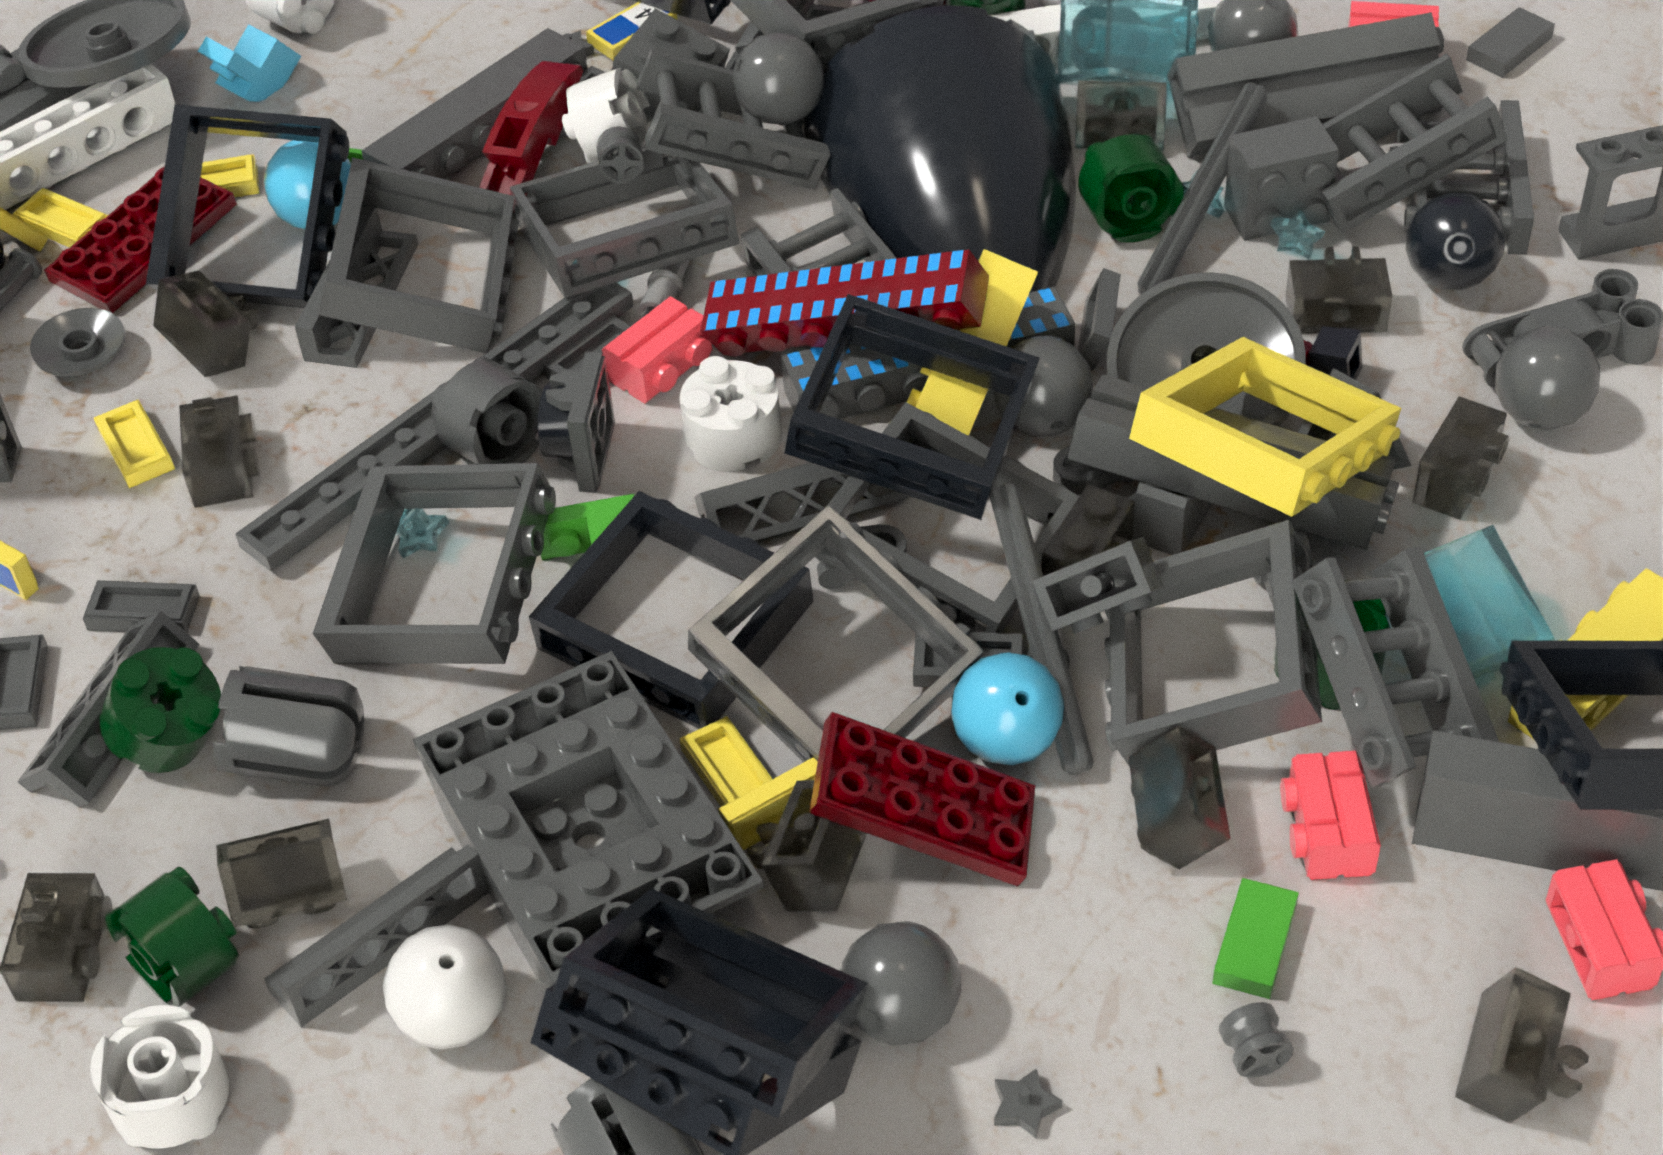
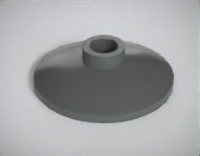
M78 308L60 313L42 324L32 337L30 352L35 364L43 371L57 376H78L96 371L114 360L125 344L126 333L121 320L113 313L99 308Z

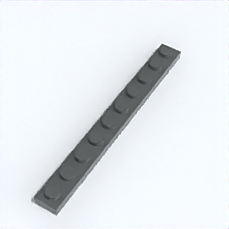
M612 283L563 298L482 357L495 361L525 379L532 381L545 372V363L612 314L620 317L634 306L632 292L618 283ZM435 391L235 533L239 547L268 570L273 571L356 510L370 466H416L441 448L444 444L436 431V409L432 406V397Z

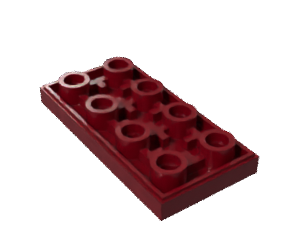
M164 167L159 169L155 176L135 193L127 196L123 203L107 217L95 223L91 230L74 245L62 251L59 257L44 269L49 282L97 308L114 313L146 285ZM200 177L190 245L237 205L232 192Z
M831 712L824 722L809 813L1019 886L1027 877L1036 785Z

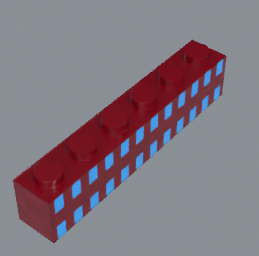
M968 249L710 282L700 332L719 352L728 356H741L747 352L765 350L781 352L786 348L802 346L824 347L848 294L958 331L981 327L989 274Z

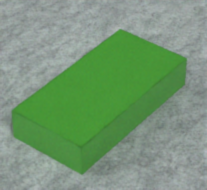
M1246 878L1241 879L1214 968L1212 984L1266 999L1271 998L1296 911L1299 892Z

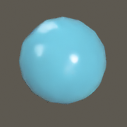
M292 140L280 146L267 163L263 180L267 200L277 216L293 227L302 229L306 227L319 144L317 142ZM348 158L345 162H342L340 181L343 187V195L340 205L335 207L333 225L338 223L351 166Z
M1000 653L983 657L964 671L953 692L951 718L956 735L969 752L986 762L1016 765L1032 761L1050 748L1063 722L1064 700L1059 683L1046 666L1027 655Z

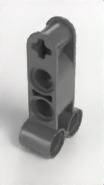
M1606 269L1595 276L1591 293L1483 324L1468 334L1463 342L1462 349L1468 358L1477 361L1484 371V381L1489 387L1495 388L1496 364L1504 348L1521 333L1542 326L1559 327L1576 333L1594 350L1596 358L1613 354L1620 361L1628 364H1644L1655 356L1663 324V311L1657 304L1651 301L1636 299L1638 281L1631 273L1621 269Z

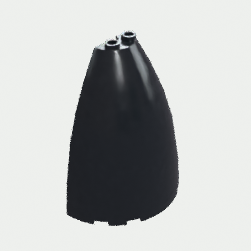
M946 5L912 10L893 16L874 25L875 32L867 35L856 44L847 43L827 64L829 70L824 76L825 85L822 97L817 106L804 118L805 138L826 143L831 155L820 176L829 195L831 191L838 188L850 203L855 201L862 209L867 224L896 258L969 249L979 261L983 250L986 249L1038 272L1029 293L1056 287L1073 231L1076 179L1070 125L1059 78L1049 54L1038 44L1033 34L1012 19L1004 21L997 17L989 16L985 9Z

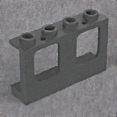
M1663 125L1577 143L1576 150L1589 167L1580 212L1561 216L1558 228L1559 233L1577 259L1580 260L1663 242ZM1662 167L1655 196L1607 206L1613 181L1618 176Z

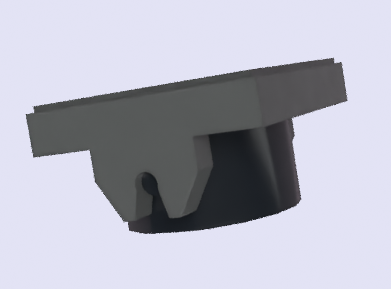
M586 351L581 370H566L552 375L549 379L550 383L544 386L539 404L538 439L543 456L557 457L560 465L571 471H576L579 492L596 493L600 486L615 426V417L605 356H603V352Z

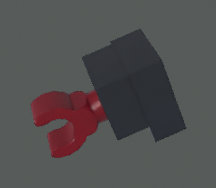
M1322 326L1314 344L1304 340L1307 366L1327 375H1330L1334 368L1357 380L1363 368L1361 330Z

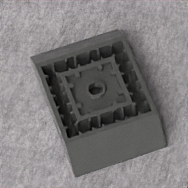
M612 651L413 739L414 746L448 823L461 846L464 847L469 844L478 853L491 899L536 978L549 987L556 984L563 958L651 888L709 914L764 888L762 878ZM596 834L604 838L603 842L594 848L585 849L576 845L578 840L586 835ZM652 927L647 931L646 937L657 940L663 937L665 932Z

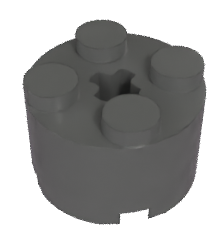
M479 357L460 369L448 383H443L436 388L432 397V406L436 409L435 426L438 437L448 448L475 464L524 463L533 455L539 445V441L535 437L538 432L539 404L543 390L499 363L486 357Z

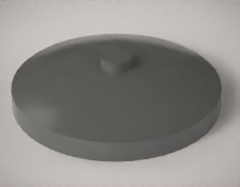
M85 0L63 9L37 25L21 42L18 49V57L26 76L39 85L64 88L96 84L134 72L167 54L184 39L190 29L191 19L184 0Z
M1200 272L1181 275L1163 281L1142 293L1127 307L1117 321L1109 340L1107 374L1113 378L1150 388L1241 337L1252 340L1305 365L1306 352L1301 330L1295 318L1275 295L1262 286L1238 276L1224 273ZM1244 391L1215 407L1278 427L1290 415L1289 412Z

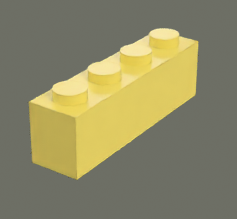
M984 249L979 263L989 274V282L981 327L961 329L960 331L1007 347L1038 272ZM922 367L920 373L929 377L922 392L914 388L912 389L907 403L932 414L938 420L969 435L988 389Z
M1645 568L1630 583L1622 581L1611 593L1607 604L1599 612L1591 610L1582 618L1575 634L1568 640L1663 641V578ZM1628 695L1566 696L1591 731ZM1511 705L1507 722L1533 739L1526 726L1520 723L1518 714Z

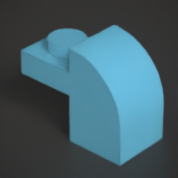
M249 24L233 51L208 37H205L198 50L199 53L213 61L209 69L219 74L215 82L216 84L252 102L263 101L281 89L301 58V55L278 39Z

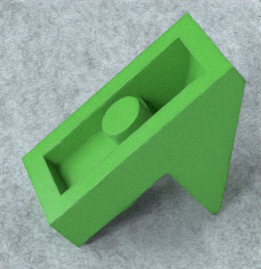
M634 494L556 507L554 512L549 514L544 530L542 560L585 553L634 497Z

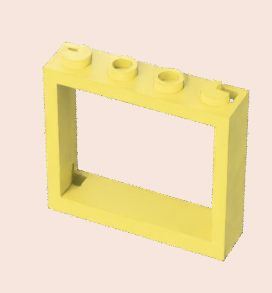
M1241 337L1141 392L1129 439L1293 517L1312 503L1317 504L1325 494L1334 488H1341L1349 478L1358 472L1366 471L1371 463L1383 455L1388 456L1392 442L1400 436V429L1396 427L1402 408L1252 340ZM1244 391L1337 435L1298 459L1204 413Z

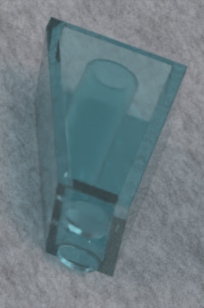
M1061 0L1057 74L1059 83L1077 86L1171 90L1167 74L1175 59L1196 54V34L1199 24L1198 0Z
M1494 525L1424 553L1478 689L1496 680L1493 672L1498 671L1503 662H1507L1511 640L1555 639Z

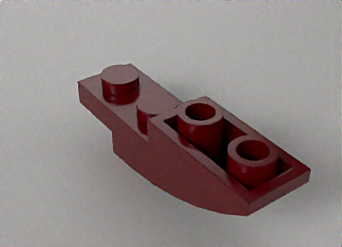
M541 61L520 81L500 111L482 153L489 160L479 188L511 195V186L534 179L545 146H556L563 128L562 116L568 113L566 90L580 82L584 71L581 65Z

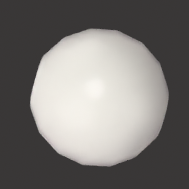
M452 925L425 928L407 938L388 963L382 985L386 1008L400 1031L419 1045L438 1049L465 1046L484 1035L501 1012L507 990L503 965L490 943L470 929Z

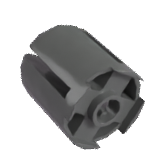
M239 666L240 671L231 669L224 683L218 708L225 709L222 729L225 743L216 741L213 743L214 763L218 771L324 787L340 784L352 772L364 735V707L355 686L344 680L250 666Z
M592 1078L566 1097L571 1108L561 1119L558 1129L553 1123L551 1124L555 1139L563 1155H632L629 1150L633 1148L636 1155H704L696 1138Z

